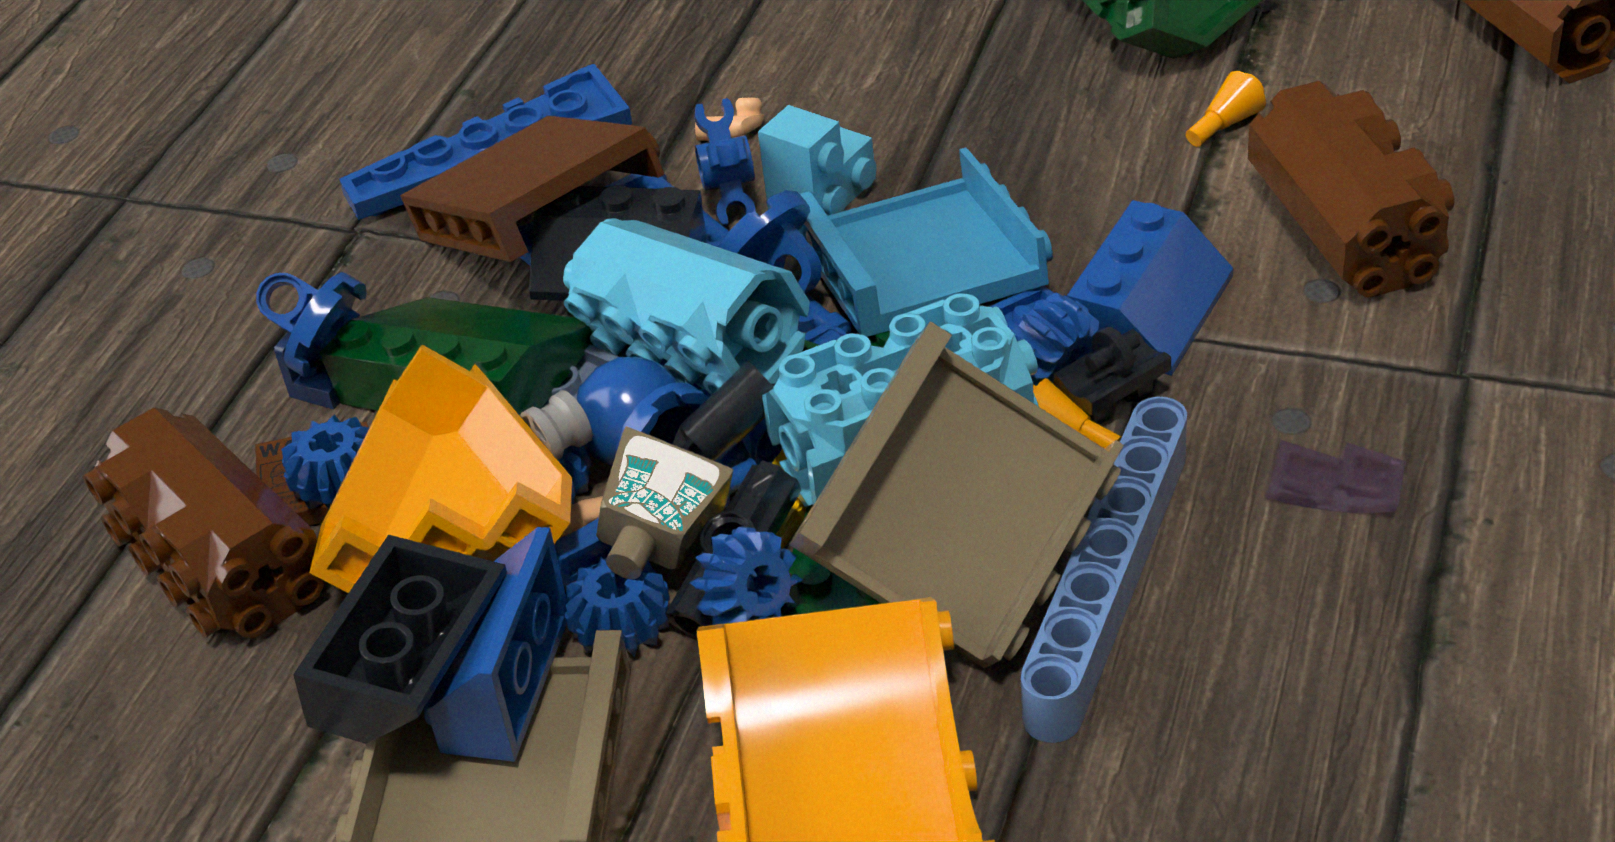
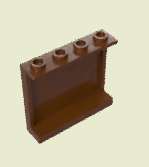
M546 116L403 193L400 197L421 241L512 262L528 252L515 223L519 219L607 170L656 178L665 174L658 159L660 157L659 146L646 127Z

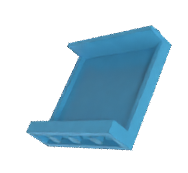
M967 148L959 149L962 178L832 215L827 216L811 191L800 193L809 204L810 213L806 222L799 229V232L819 256L822 267L821 277L860 335L869 337L889 331V325L897 315L908 313L940 300H946L954 294L973 295L979 300V304L1049 284L1047 262L1052 261L1053 251L1047 233L1035 227L1030 221L1026 209L1023 206L1018 207L1014 203L1004 184L999 185L991 176L988 166L985 163L980 164Z

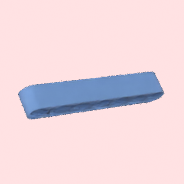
M1152 397L1141 401L1134 408L1120 440V443L1124 446L1114 462V465L1121 469L1120 474L1113 487L1101 501L1095 498L1087 517L1091 524L1085 536L1071 554L1022 668V722L1025 730L1037 740L1049 743L1066 741L1074 736L1081 727L1185 464L1187 411L1177 400L1168 397Z

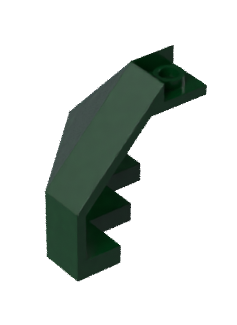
M1262 0L1083 1L1098 17L1105 19L1113 27L1111 32L1120 41L1174 59L1210 45Z

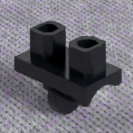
M1104 327L1092 336L1091 344L1093 351L1055 372L1053 375L1054 385L1088 414L1091 421L1100 425L1110 419V405L1123 398L1127 402H1139L1153 394V380L1171 370V356L1165 352L1153 350L1134 329L1121 334L1112 327Z

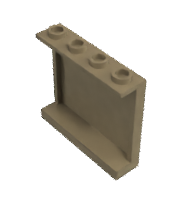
M930 321L914 341L789 545L880 603L932 597L937 602L938 611L949 610L954 650L982 668H986L1000 661L1002 657L1008 661L1011 660L1022 646L1029 632V627L1022 624L1033 603L1038 606L1043 605L1057 585L1060 573L1053 570L1062 552L1066 550L1072 553L1085 536L1091 521L1085 518L1084 514L1094 497L1101 501L1116 482L1121 469L1114 465V462L1124 445L1115 440L1106 448H1102L946 348L945 346L952 335Z
M596 630L592 657H562L553 659L515 762L440 753L432 726L428 725L425 721L424 709L417 719L367 743L362 760H356L352 767V799L348 814H341L338 819L336 842H604L631 674L622 630Z

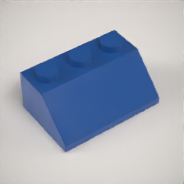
M1132 200L1071 288L1067 297L1075 302L1079 301L1091 311V315L1099 321L1098 331L1104 327H1112L1121 334H1124L1134 329L1153 350L1170 355L1171 370L1165 374L1172 376L1232 279L1233 267L1184 212L1164 208L1154 203Z
M537 527L493 561L505 564L507 574L424 707L425 721L428 725L432 726L440 753L513 762L516 760L567 625L564 615L567 612L565 605L567 604L566 594L551 529L547 527Z

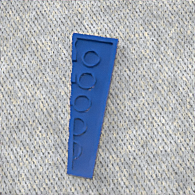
M591 64L544 85V94L526 103L519 97L502 104L504 113L489 120H482L476 116L463 122V127L458 134L449 138L434 135L407 150L399 151L340 178V184L343 194L358 220L369 216L382 215L389 209L404 204L400 197L403 193L546 116L631 125L630 108L597 66Z

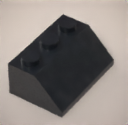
M623 185L610 187L578 186L537 209L533 222L529 284L530 299L565 301L568 298L570 289L563 282L564 269L568 262L573 259V254L599 223L606 219L637 220L706 243L701 190H681L676 187L661 189L628 188Z
M388 535L293 674L307 727L367 744L417 719L506 576V565Z

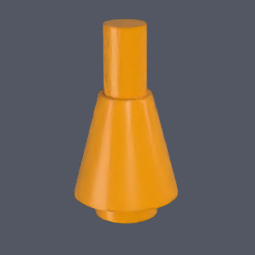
M1241 71L1230 72L1205 111V115L1186 131L1187 140L1193 146L1200 147L1218 130H1223L1264 110L1266 98L1262 83L1252 74Z
M1043 379L1037 386L1033 384V393L1041 409L1102 448H1106L1115 440L1120 442L1122 436L1091 421L1090 416L1049 379Z

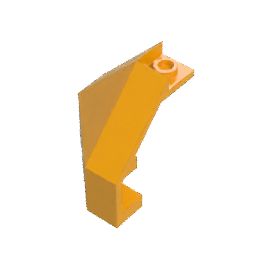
M421 345L398 381L393 380L321 524L309 573L349 593L388 535L489 561H495L537 527L550 528L555 544L570 524L572 477L476 364L469 371L430 348Z

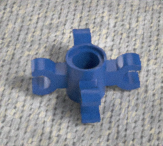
M728 98L722 99L721 107L724 116L719 121H710L706 118L702 103L696 104L694 113L696 125L702 132L707 134L709 142L695 145L701 183L704 191L719 188L721 199L717 204L716 219L723 227L728 226L726 209L732 204L742 206L745 210V215L751 214L754 210L756 211L753 200L750 196L743 193L741 183L755 180L752 155L746 135L731 138L729 127L733 120L734 108Z

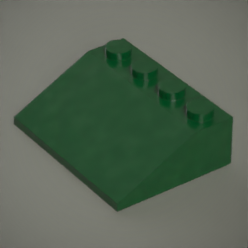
M426 297L350 319L319 352V355L342 405L378 411L393 380L398 381L421 345H424L469 371L476 364L520 415L533 406L540 409L552 396L553 389L560 386L571 372L570 368L576 366L585 355L587 347L590 344L593 345L590 341L593 331L584 322L574 317Z

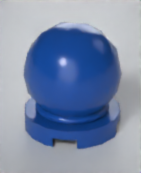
M643 357L615 358L597 366L578 388L576 400L587 415L593 434L592 441L585 444V447L592 457L612 467L622 433L626 426L673 444L679 425L709 397L689 383H680L669 370L655 361Z

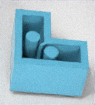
M787 105L758 131L767 201L771 196L785 190L797 191L799 194L811 191L828 216L842 212L849 203L864 189L870 187L876 179L877 165L874 161L872 137L842 128L839 125V121Z

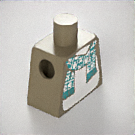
M626 426L622 433L602 498L596 533L601 542L613 546L606 558V564L609 569L620 577L637 579L640 577L648 560L668 569L678 568L700 541V534L706 522L723 511L727 503L734 469Z

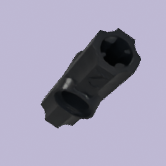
M763 460L759 465H752L725 512L711 517L703 526L700 534L703 550L700 555L702 553L713 554L711 537L718 536L719 534L731 535L733 529L738 527L755 528L758 532H772L776 535L801 492L798 480L785 472L779 465ZM698 560L695 561L665 613L672 625L682 630L688 637L698 640V627L710 626L713 622V616L704 615L700 610L696 609L705 594V591L697 590L690 584L693 580L704 575L705 569Z

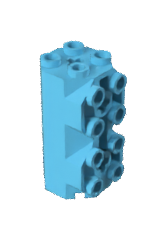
M616 218L600 222L573 254V259L568 262L564 269L563 282L570 289L569 296L564 301V306L573 316L590 327L591 331H593L590 341L595 347L617 356L620 353L624 357H643L659 364L663 359H666L668 362L664 367L680 383H689L692 386L696 383L699 387L706 389L711 395L747 361L771 384H775L780 377L779 365L782 360L789 355L800 353L804 348L806 333L798 331L799 315L808 317L810 301L791 271L637 220L622 221Z
M958 293L949 296L946 300H940L894 317L889 325L890 336L884 348L871 346V342L866 336L851 333L843 335L837 340L789 355L782 360L779 365L780 377L774 388L762 395L766 427L772 445L775 446L780 443L787 459L780 461V466L785 472L798 480L801 487L798 498L805 507L815 503L914 341L930 321L952 335L945 346L946 348L1038 406L1033 393V381L1030 376L1037 373L1038 370L1037 359L1033 349L1026 340H1016L1015 334L1007 326L1005 317L998 307L980 306L979 300L975 296Z

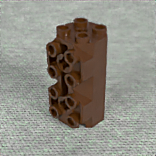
M1462 0L1569 84L1602 73L1612 62L1606 56L1615 46V0Z
M1321 81L1280 90L1270 101L1274 106L1271 112L1265 118L1259 113L1249 124L1247 159L1341 279L1353 286L1360 295L1371 298L1411 287L1414 283L1421 284L1429 281L1439 269L1438 259L1447 253L1449 248L1447 237L1448 211L1454 208L1455 203L1450 183L1444 178L1438 179L1436 171L1426 161L1420 149L1414 147L1394 152L1398 151L1401 147L1399 128L1394 120H1385L1383 111L1376 105L1369 92L1360 90L1344 95L1337 93L1336 95Z
M152 408L112 430L105 444L110 449L107 459L102 463L98 460L94 469L83 476L84 482L95 500L100 505L104 504L109 513L103 515L101 521L115 544L119 547L127 542L130 544L128 546L130 554L144 575L148 576L161 568L164 569L165 572L157 576V581L162 591L175 607L185 602L187 614L202 637L207 638L220 629L236 630L242 637L255 638L298 612L305 605L314 602L319 597L324 587V582L322 579L309 573L317 543L315 531L195 416L181 413L182 417L173 416L168 410Z

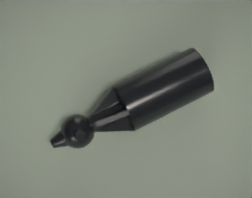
M747 361L679 425L672 445L719 462L765 419L762 395L772 390L774 386Z

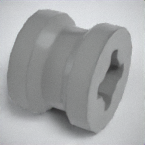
M565 390L551 396L547 406L541 409L533 406L520 414V417L557 460L563 457L564 449L569 446L580 448L592 441L593 434L587 415L575 397Z

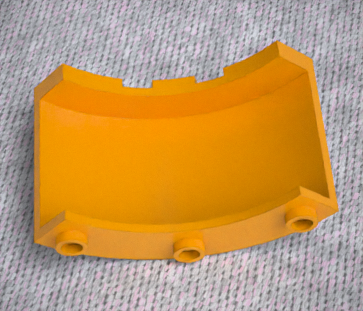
M927 597L698 627L697 638L707 722H721L723 746L712 747L713 756H711L715 807L720 830L717 831V842H995L994 839L983 841L982 832L978 826L969 795L970 791H977L975 762L972 750L960 751L943 653V651L954 650L951 617L949 610H937L935 599Z

